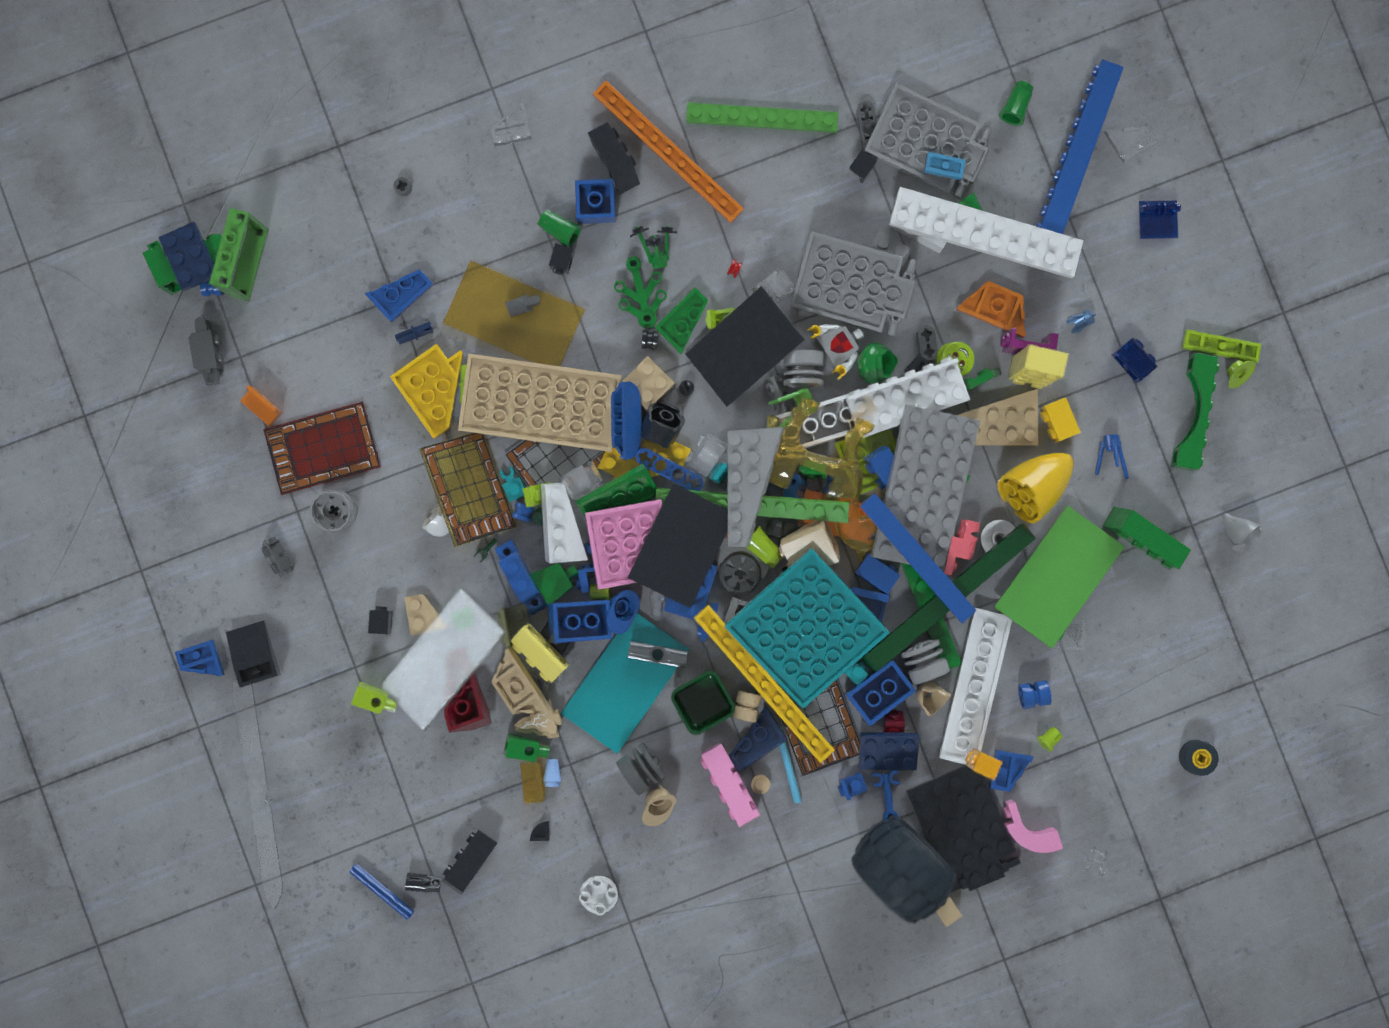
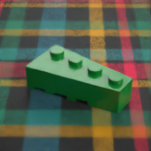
M1113 507L1102 525L1120 538L1131 543L1133 547L1144 551L1148 557L1160 561V565L1169 570L1171 568L1180 570L1191 551L1184 544L1131 509Z

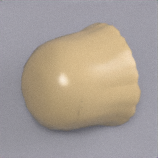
M934 681L923 682L916 690V699L927 716L937 713L951 697L949 692L945 691ZM929 692H932L929 698L924 697Z

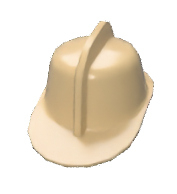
M657 785L654 790L646 795V807L642 814V821L646 826L652 827L664 823L671 815L676 804V797L670 795L669 791L661 785Z

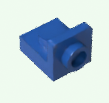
M861 772L840 779V785L837 786L841 797L845 796L847 800L868 791Z

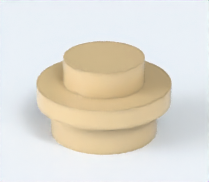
M762 774L754 776L751 781L752 790L757 794L766 793L770 788L768 777Z

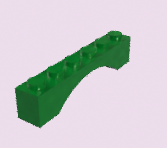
M1200 353L1189 355L1186 375L1194 391L1195 415L1187 435L1173 449L1172 468L1196 471L1203 465L1204 457L1202 456V451L1207 443L1205 433L1210 425L1208 415L1213 406L1211 397L1216 388V381L1214 379L1215 374L1219 370L1218 357Z

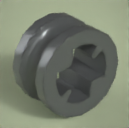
M400 177L395 180L393 186L397 194L407 196L411 193L412 185L407 178ZM401 183H404L405 185L407 184V186H405L406 190H398V188L401 187Z

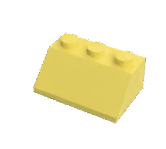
M530 623L525 625L511 640L513 649L519 654L522 652L527 657L525 659L526 662L533 668L536 666L541 671L539 675L545 681L549 680L552 683L570 665Z

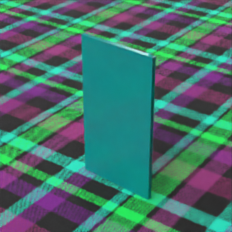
M638 613L625 633L615 635L561 712L563 717L569 719L617 754L678 668L676 666L628 658L630 642L635 641L690 651L688 647L679 643ZM660 649L653 651L654 659L660 660L663 658V652Z

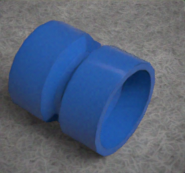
M1047 680L1036 681L1034 685L1031 683L1018 685L1019 700L1023 709L1034 708L1036 704L1039 706L1051 705L1052 697Z

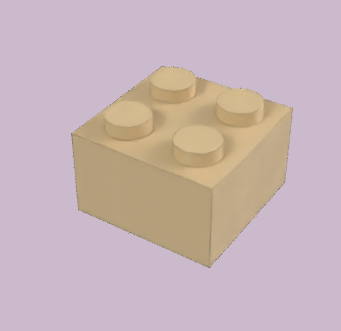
M648 356L622 381L632 382L637 386L641 396V406L646 411H648L651 404L655 403L654 405H656L660 399H663L675 387V383Z

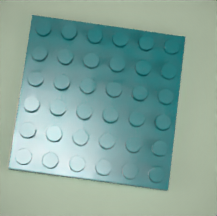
M812 547L724 625L733 637L802 709L890 633Z

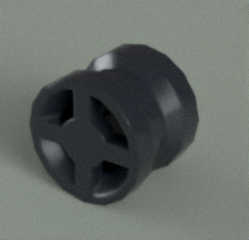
M643 330L641 349L648 347L657 350L658 331L648 332Z

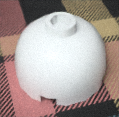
M440 501L431 511L430 518L427 517L422 525L425 531L437 537L445 536L449 532L453 534Z

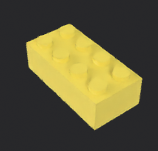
M1028 345L1012 357L1008 379L1013 380L1015 384L1024 385V383H1028L1033 388L1042 389L1064 377L1068 353Z

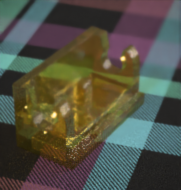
M542 762L520 763L523 800L525 804L544 802L545 791L544 782H542Z

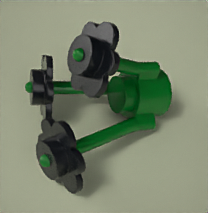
M667 225L662 227V231H657V233H665V237L652 235L649 239L645 240L642 233L649 230V227L644 229L643 226H636V229L632 230L634 234L630 235V238L636 235L639 236L649 264L652 263L653 269L666 267L667 260H670L668 254L669 233L677 234L678 232L673 231V227ZM663 243H665L664 254L663 251H659L658 246ZM648 246L654 247L655 252H652V255Z

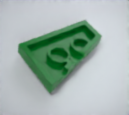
M694 287L654 327L680 355H682L708 300Z

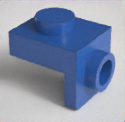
M593 564L582 565V569L578 570L579 578H576L578 590L581 589L582 593L590 592L588 572H594Z

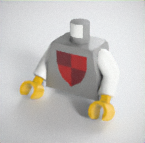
M838 324L813 325L807 329V331L811 330L814 333L810 338L814 339L817 337L816 343L833 368L832 373H839L840 376L837 378L839 380L846 372L853 368L859 349L856 342L864 338V335L859 328L849 332L846 326L841 327Z

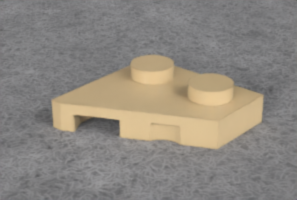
M425 594L404 597L411 635L448 629V625L431 605Z

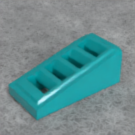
M719 462L708 476L718 486L722 484L728 475L727 464Z

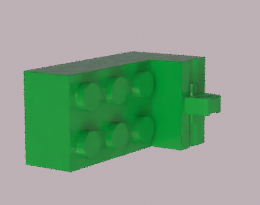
M211 234L204 240L214 264L222 239L221 234ZM157 240L148 244V250L142 254L158 288L171 295L181 291L161 243Z

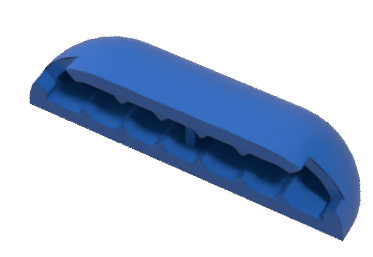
M620 382L615 392L611 394L612 446L617 449L620 458L625 460L635 457L636 452L641 446V396L637 386L632 382Z

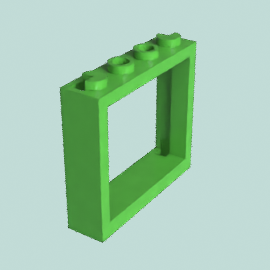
M233 208L229 209L209 283L231 298L250 302L269 229L249 212ZM259 230L263 231L262 236L257 235ZM223 278L228 279L227 284L222 282ZM241 290L247 291L246 295L241 293Z

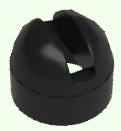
M689 380L682 381L679 385L680 393L684 396H690L694 392V384ZM685 383L688 384L690 392H686Z

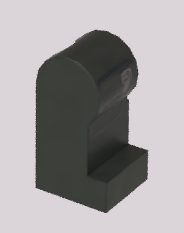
M769 519L766 534L782 539L803 526Z

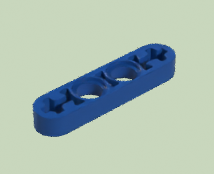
M645 447L640 448L636 452L635 459L640 465L644 464L651 471L688 490L700 491L703 488L704 483L701 476ZM646 451L649 458L652 459L653 455L657 457L653 460L652 466H649L650 461L647 459L641 461L639 453L643 454ZM658 460L666 462L664 470L656 469L655 464ZM675 469L683 471L681 479L673 478L672 473ZM687 473H689L688 478L692 480L698 478L700 485L692 488V484L686 480V484L682 482L686 479Z

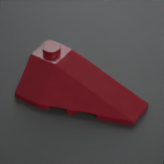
M467 648L449 653L446 675L448 681L447 689H445L446 707H444V717L448 732L476 730L492 724L488 706Z

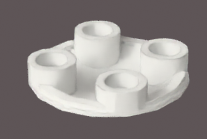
M593 876L583 883L580 889L579 900L586 910L597 915H604L615 906L618 900V891L611 879L605 876Z

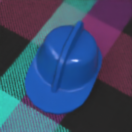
M624 590L610 599L606 623L612 633L617 635L623 634L630 628L640 608V599L635 592Z

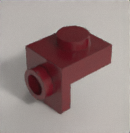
M892 709L884 715L883 733H904L905 719L903 711Z

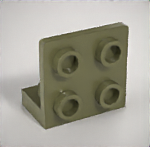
M526 605L502 608L500 613H497L499 625L502 624L503 632L500 633L502 644H505L506 647H511L513 645L511 640L525 625L530 623Z

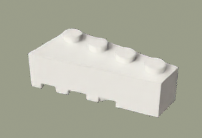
M562 483L541 484L545 561L548 563L588 560L565 485Z

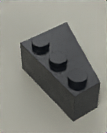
M480 830L476 834L474 832L470 834L466 840L469 844L464 850L460 848L454 857L457 861L453 866L449 864L443 872L445 876L443 883L460 895L463 894L497 845L496 841Z

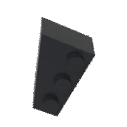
M608 122L588 132L595 151L609 171V176L615 181L620 195L639 185L640 182L634 168L636 162L632 155H627L628 149L623 141L619 142V134L615 127L611 128Z

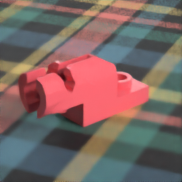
M961 520L956 534L958 537L952 536L945 570L943 571L945 575L952 576V573H955L957 568L955 558L971 560L974 556L978 538L971 535V533L979 532V522Z

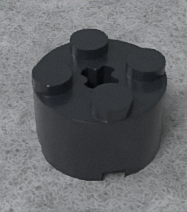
M660 402L659 405H654L655 403L649 406L641 424V436L645 440H650L663 448H668L677 440L685 423L684 416L681 417L679 414L680 410L671 404Z

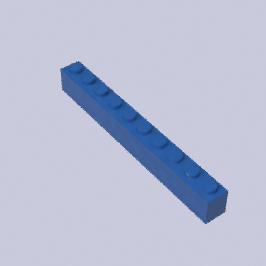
M1102 59L1098 65L1095 64L1091 72V76H1093L1092 82H1088L1084 92L1087 93L1085 100L1082 99L1078 108L1081 111L1080 115L1074 119L1072 128H1074L1073 134H1069L1065 144L1068 146L1067 150L1060 157V169L1055 171L1052 179L1055 181L1054 186L1048 190L1046 195L1048 202L1041 209L1040 216L1042 218L1040 223L1037 222L1036 227L1060 234L1064 233L1121 77L1123 66Z

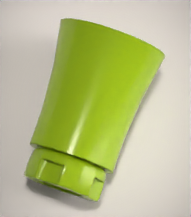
M758 526L753 532L749 547L745 548L773 568L783 557L779 547Z

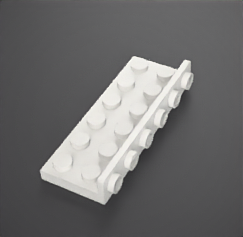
M951 357L941 360L939 365L934 366L931 363L923 366L922 371L915 372V370L904 373L905 377L897 379V376L885 380L886 383L879 386L878 383L867 386L868 390L861 392L858 389L850 392L846 402L859 438L862 439L901 425L905 404L941 411L969 401L970 397L957 364L959 362L958 358L952 360Z

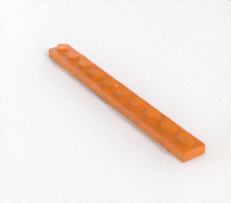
M605 80L593 93V96L730 224L744 211V208L609 82Z

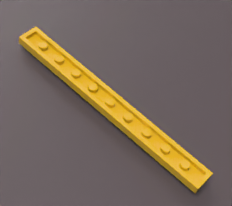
M709 605L693 617L818 762L822 763L835 751L767 671L724 627L725 623Z

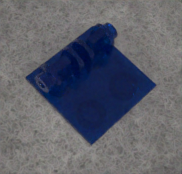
M1177 200L1139 201L1140 239L1178 238L1177 212L1181 211V204H1177Z

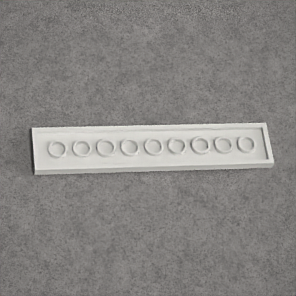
M903 187L898 189L889 225L1068 278L1075 276L1084 241Z

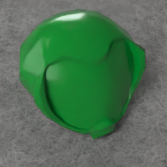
M877 342L870 343L859 354L857 369L861 378L870 385L875 383L881 384L886 379L891 378L892 372L898 364V358L883 344Z

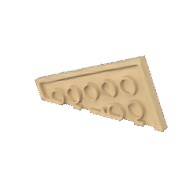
M1038 389L957 415L980 420L974 446H1038Z

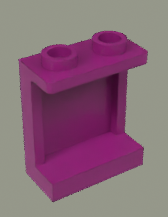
M1011 328L1002 335L1000 341L1003 353L1017 354L1028 345L1057 351L1059 334L1050 333L1042 339V343L1015 339L1016 328Z

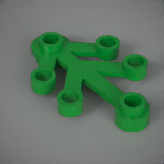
M632 256L627 259L626 267L629 272H632L636 292L625 286V283L621 280L614 283V289L616 292L623 293L640 304L641 310L631 306L627 299H621L618 306L620 310L627 311L637 317L641 327L649 329L656 324L657 317L655 313L661 303L666 300L667 294L664 290H658L655 294V301L648 308L647 300L657 284L662 281V274L658 271L653 272L651 280L644 290L639 272L641 261L638 257ZM636 261L637 265L635 267L630 266V262ZM659 275L660 279L655 281L653 276ZM622 284L623 288L621 290H618L616 288V285ZM659 293L665 295L663 299H659L657 296ZM626 302L628 306L626 308H622L621 303ZM650 316L651 320L649 322H645L644 317Z

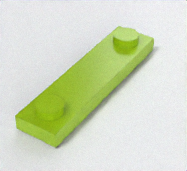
M1186 329L1184 330L1181 349L1258 363L1262 344Z

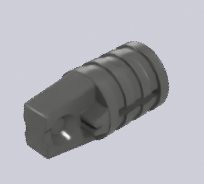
M527 294L520 298L506 301L505 304L510 318H513V316L533 311L532 307L540 305L541 301L538 295L528 297Z

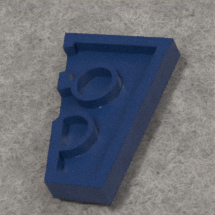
M767 707L763 710L760 718L752 724V728L746 736L742 737L729 754V757L740 773L788 740Z

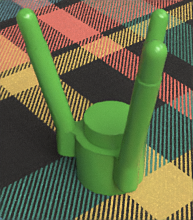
M807 387L768 403L773 405L793 398L797 406L801 404V407L779 427L784 428L803 410L810 407L809 402L813 401V398Z

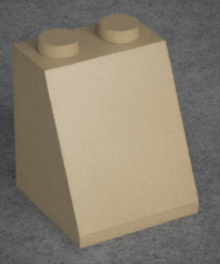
M813 520L781 539L779 551L783 558L786 557L788 568L811 547L828 566L839 562V546L827 521Z

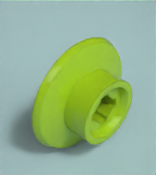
M1241 360L1234 362L1227 370L1229 388L1234 389L1245 383L1253 374L1256 363L1254 361L1243 363Z

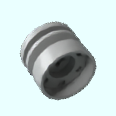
M793 350L784 358V366L792 368L791 371L784 372V377L792 378L784 380L785 387H792L794 389L807 387L808 389L823 386V380L816 379L823 377V372L815 370V368L823 366V352L816 350Z
M342 490L320 493L313 499L310 506V516L313 523L324 531L345 529L355 521L358 515V506L355 499L349 493ZM335 507H339L338 513L334 514Z
M938 639L921 641L901 652L902 658L911 657L904 662L905 666L915 665L908 672L913 685L932 680L950 671L946 658H936L937 655L943 652L942 648L933 650L934 647L940 645Z

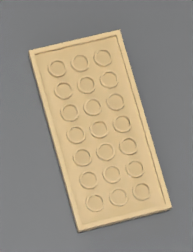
M468 353L458 431L612 452L611 394L615 392L622 381V375Z

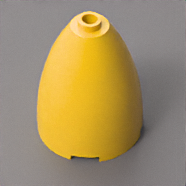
M1050 453L1031 458L1015 466L1002 475L997 482L998 492L1003 502H1009L1015 510L1014 514L1027 523L1035 524L1051 511L1064 494L1073 473L1074 460L1071 455L1066 453Z

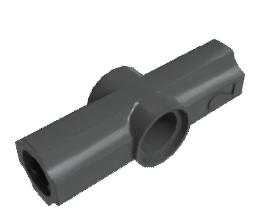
M631 641L628 658L685 668L688 651ZM655 649H660L663 652L662 659L656 660L653 658L652 653Z

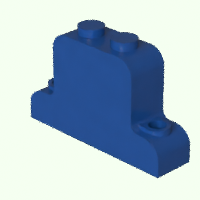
M513 539L495 548L500 558L498 563L517 598L520 602H524L530 614L534 615L547 608V603L531 577V572ZM506 548H509L511 551L508 556L504 554ZM533 599H537L539 601V604L537 606L532 605Z

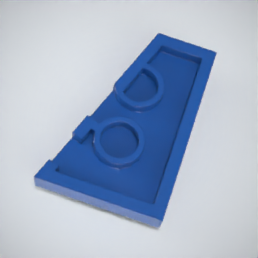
M419 269L399 278L395 282L385 284L377 290L367 292L365 295L392 323L434 284Z

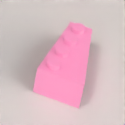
M720 742L702 752L700 762L704 769H709L711 773L709 778L714 787L718 786L720 790L718 794L723 804L727 803L729 807L728 813L732 820H736L740 827L760 816L757 806L723 744Z

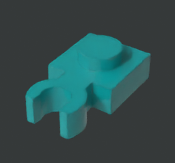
M510 466V475L505 476L501 470L500 476L507 481L502 486L509 502L524 497L523 488L525 487L520 477L514 478L515 470Z

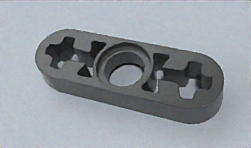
M869 101L861 102L856 110L863 151L871 134L864 132L863 127L871 125L874 129L877 124L874 106ZM863 107H866L867 110L870 109L867 114L868 120H865V113L861 112Z

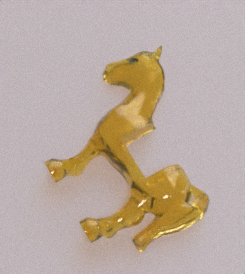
M802 397L799 406L792 409L790 421L784 426L785 430L783 435H781L783 442L779 444V450L776 452L769 482L787 489L798 464L833 476L823 500L850 502L848 523L834 522V526L842 541L849 547L854 548L859 560L863 561L865 552L873 548L877 526L867 515H859V498L862 492L863 475L858 466L857 448L861 439L873 431L875 424L862 418L856 419L854 428L846 433L845 455L842 458L810 452L800 444V429L809 415L817 412L820 403ZM769 415L767 417V428L779 427V417Z

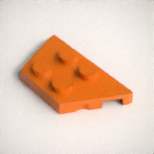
M987 281L956 308L957 311L1002 330L1009 331L1011 328H1016L1017 336L1021 338L1026 336L1023 295L993 282Z

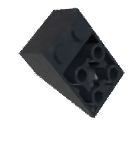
M264 620L226 632L233 669L239 688L281 675Z

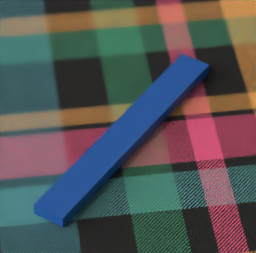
M875 493L859 506L960 623H964L977 611Z

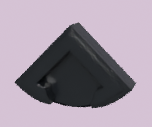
M549 820L539 823L533 829L530 841L550 840Z

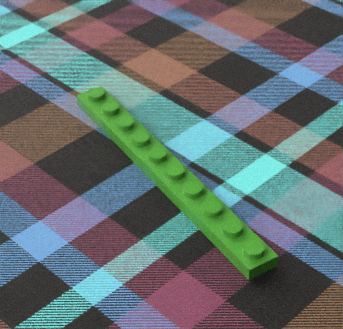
M670 488L656 489V500L661 499L662 505ZM689 490L728 509V493ZM763 496L762 506L757 516L848 523L850 502Z

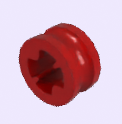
M734 259L727 275L732 274L736 278L743 263H738Z

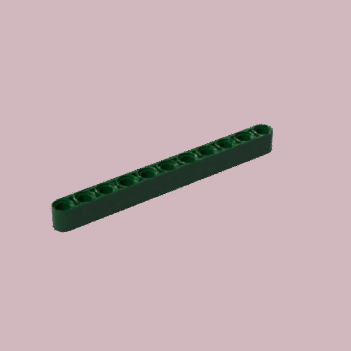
M1024 523L1020 524L957 576L952 583L966 598L1032 543L1036 537ZM937 595L933 596L862 658L874 672H877L950 610Z

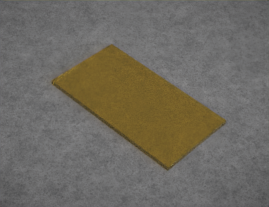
M470 261L443 320V324L534 363L561 366L585 309ZM527 294L528 297L539 296L541 304L532 307L533 311L510 318L505 304L506 301L514 300Z

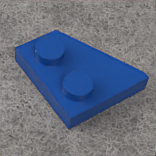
M214 640L175 652L180 671L216 676L225 675Z
M995 750L994 757L1002 761V765L995 780H990L989 788L1010 792L1015 786L1017 779L1024 773V769L1029 762H1032L1034 756Z

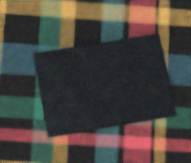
M761 286L685 355L725 406L728 407L805 339Z
M673 483L628 578L639 583L641 586L650 588L674 600L676 603H681L691 608L728 532V509Z

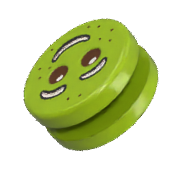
M949 342L944 344L937 352V365L941 364L940 361L945 358L951 357L952 360L958 358L959 362L957 364L962 377L967 375L973 368L974 353L966 343Z

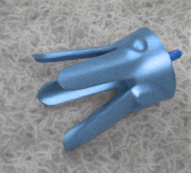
M1086 310L1082 314L1068 317L1071 319L1067 320L1066 323H1074L1076 326L1071 330V333L1077 332L1078 334L1086 326L1094 324V316L1096 314Z

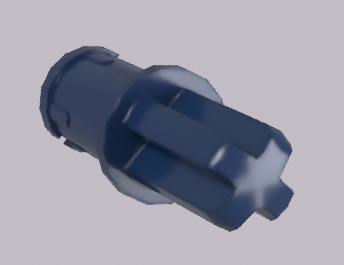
M428 321L427 323L416 327L411 326V329L397 333L395 338L397 343L401 345L434 333V330L431 327L430 321Z

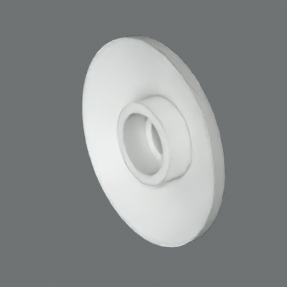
M994 520L988 523L981 533V545L985 552L998 543L995 540L996 536L999 535L1003 539L1015 529V526L1005 520Z

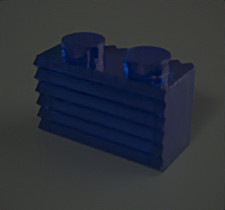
M1131 338L1111 355L1132 380L1138 383L1158 366L1155 364L1156 359L1154 356L1147 354L1143 350L1144 346L1141 341Z

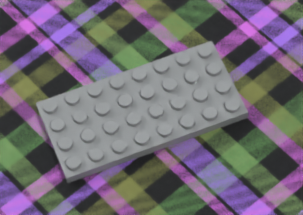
M905 404L883 503L938 567L944 571L980 420ZM877 527L871 556L909 564Z

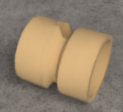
M738 690L736 697L738 705L735 706V713L732 717L756 722L758 716L756 707L760 706L762 696Z

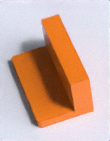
M248 385L246 388L249 391L240 402L265 424L271 426L283 412L255 387Z

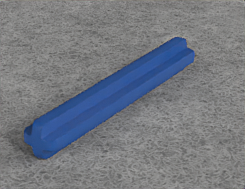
M355 864L350 869L351 875L402 917L408 920L414 913L413 909L361 866Z

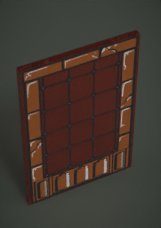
M363 401L263 429L281 495L381 468Z

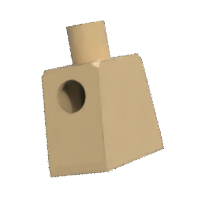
M950 897L936 911L946 927L962 917V914Z

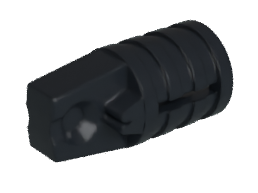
M407 873L405 891L440 892L441 878L425 874Z

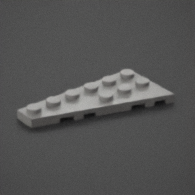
M783 427L728 431V547L730 548L749 547L756 525L755 520L762 506V497L766 493L773 470V461L780 447L779 441L785 430Z

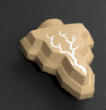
M550 699L547 700L552 709L545 713L538 711L531 713L530 716L523 717L514 725L516 732L524 734L534 732L538 736L546 735L548 738L559 737L558 725H562L559 709L554 710Z

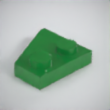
M986 368L977 373L978 377L972 379L970 376L963 381L967 391L1002 374L999 368L990 371Z

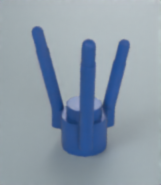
M1119 435L1103 436L1104 441H1100L1095 475H1099L1104 448H1106V452H1113L1116 467H1119L1120 458L1124 477L1128 479L1129 476Z

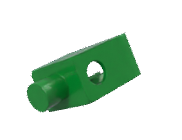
M557 563L535 571L530 575L546 603L553 604L574 587L570 579L579 573L575 564L564 569L561 563Z
M507 733L504 755L505 758L536 762L537 757L548 758L550 747L539 745L538 739ZM529 746L532 747V750H531V751H529V752H526V751H525V749H526L527 747H529Z

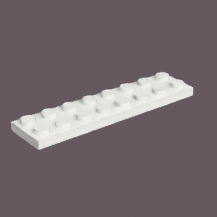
M975 608L977 611L971 618L939 753V758L965 765L967 763L965 758L969 751H972L973 748L979 751L982 750L1012 620L1003 614Z

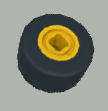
M1197 739L1190 740L1182 746L1179 752L1180 764L1183 769L1191 774L1198 776L1209 775L1218 765V752L1208 742Z

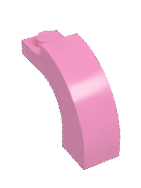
M1012 799L1004 801L1006 806L1003 808L1004 814L1007 819H1010L1005 821L1004 824L1008 834L1016 842L1028 850L1039 853H1049L1063 849L1058 831L1055 828L1050 827L1041 831L1026 829L1021 821L1016 802Z

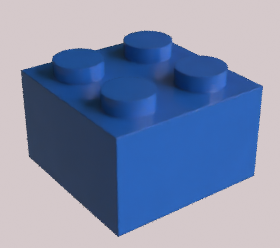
M575 180L576 219L578 224L616 223L614 180Z

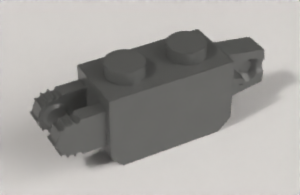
M198 317L195 319L196 332L191 333L188 337L193 368L202 372L206 385L220 384L219 371L223 370L222 364H224L223 355L219 350L221 340L219 335L212 331L209 320Z

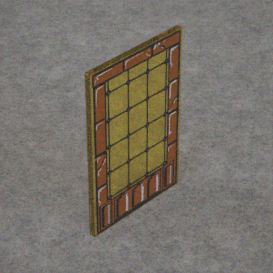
M471 433L419 448L454 547L469 544L517 527L514 517H511L512 510L484 434Z

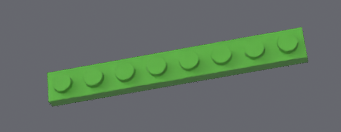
M688 102L686 123L837 133L838 112Z

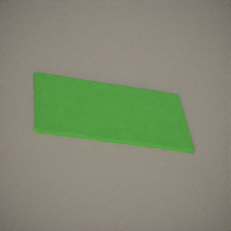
M1067 505L994 608L1052 649L1125 546Z

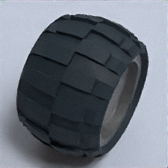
M891 816L887 821L883 820L873 826L861 838L855 848V854L852 856V866L864 883L887 907L909 923H917L920 919L924 920L934 914L948 900L954 890L952 886L957 882L956 873L945 859L915 829L899 817Z

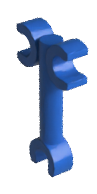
M891 770L889 773L882 774L879 772L871 773L873 777L879 776L880 778L879 782L873 783L874 787H880L883 784L886 807L883 819L886 821L889 814L898 817L897 812L893 809L890 782L894 785L900 784V780L892 779L894 774H899L898 770Z

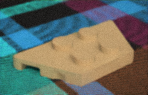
M512 646L507 648L504 652L506 654L503 661L499 663L497 673L491 682L512 714H521L522 712L534 713L543 711L545 713L552 709Z

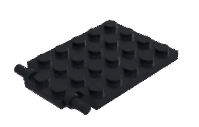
M962 766L906 790L927 842L951 866L956 876L961 874L963 876L952 886L954 889L952 892L967 888L969 891L982 887L1005 877L1004 873L1009 871V868L1021 864L1018 856L1008 861L1002 860L999 862L998 860L1015 852V848L984 775L973 771L967 766Z

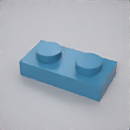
M928 152L924 173L961 180L966 160Z

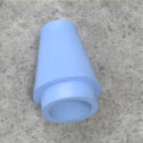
M547 759L542 781L544 782V787H560V782L562 781L558 759Z

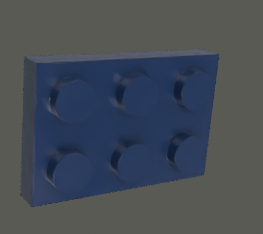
M194 221L158 237L182 291H187L211 279L214 262Z
M860 732L859 770H917L919 733Z

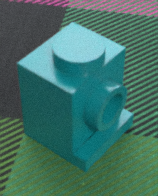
M858 660L844 674L858 686L868 676L869 670Z

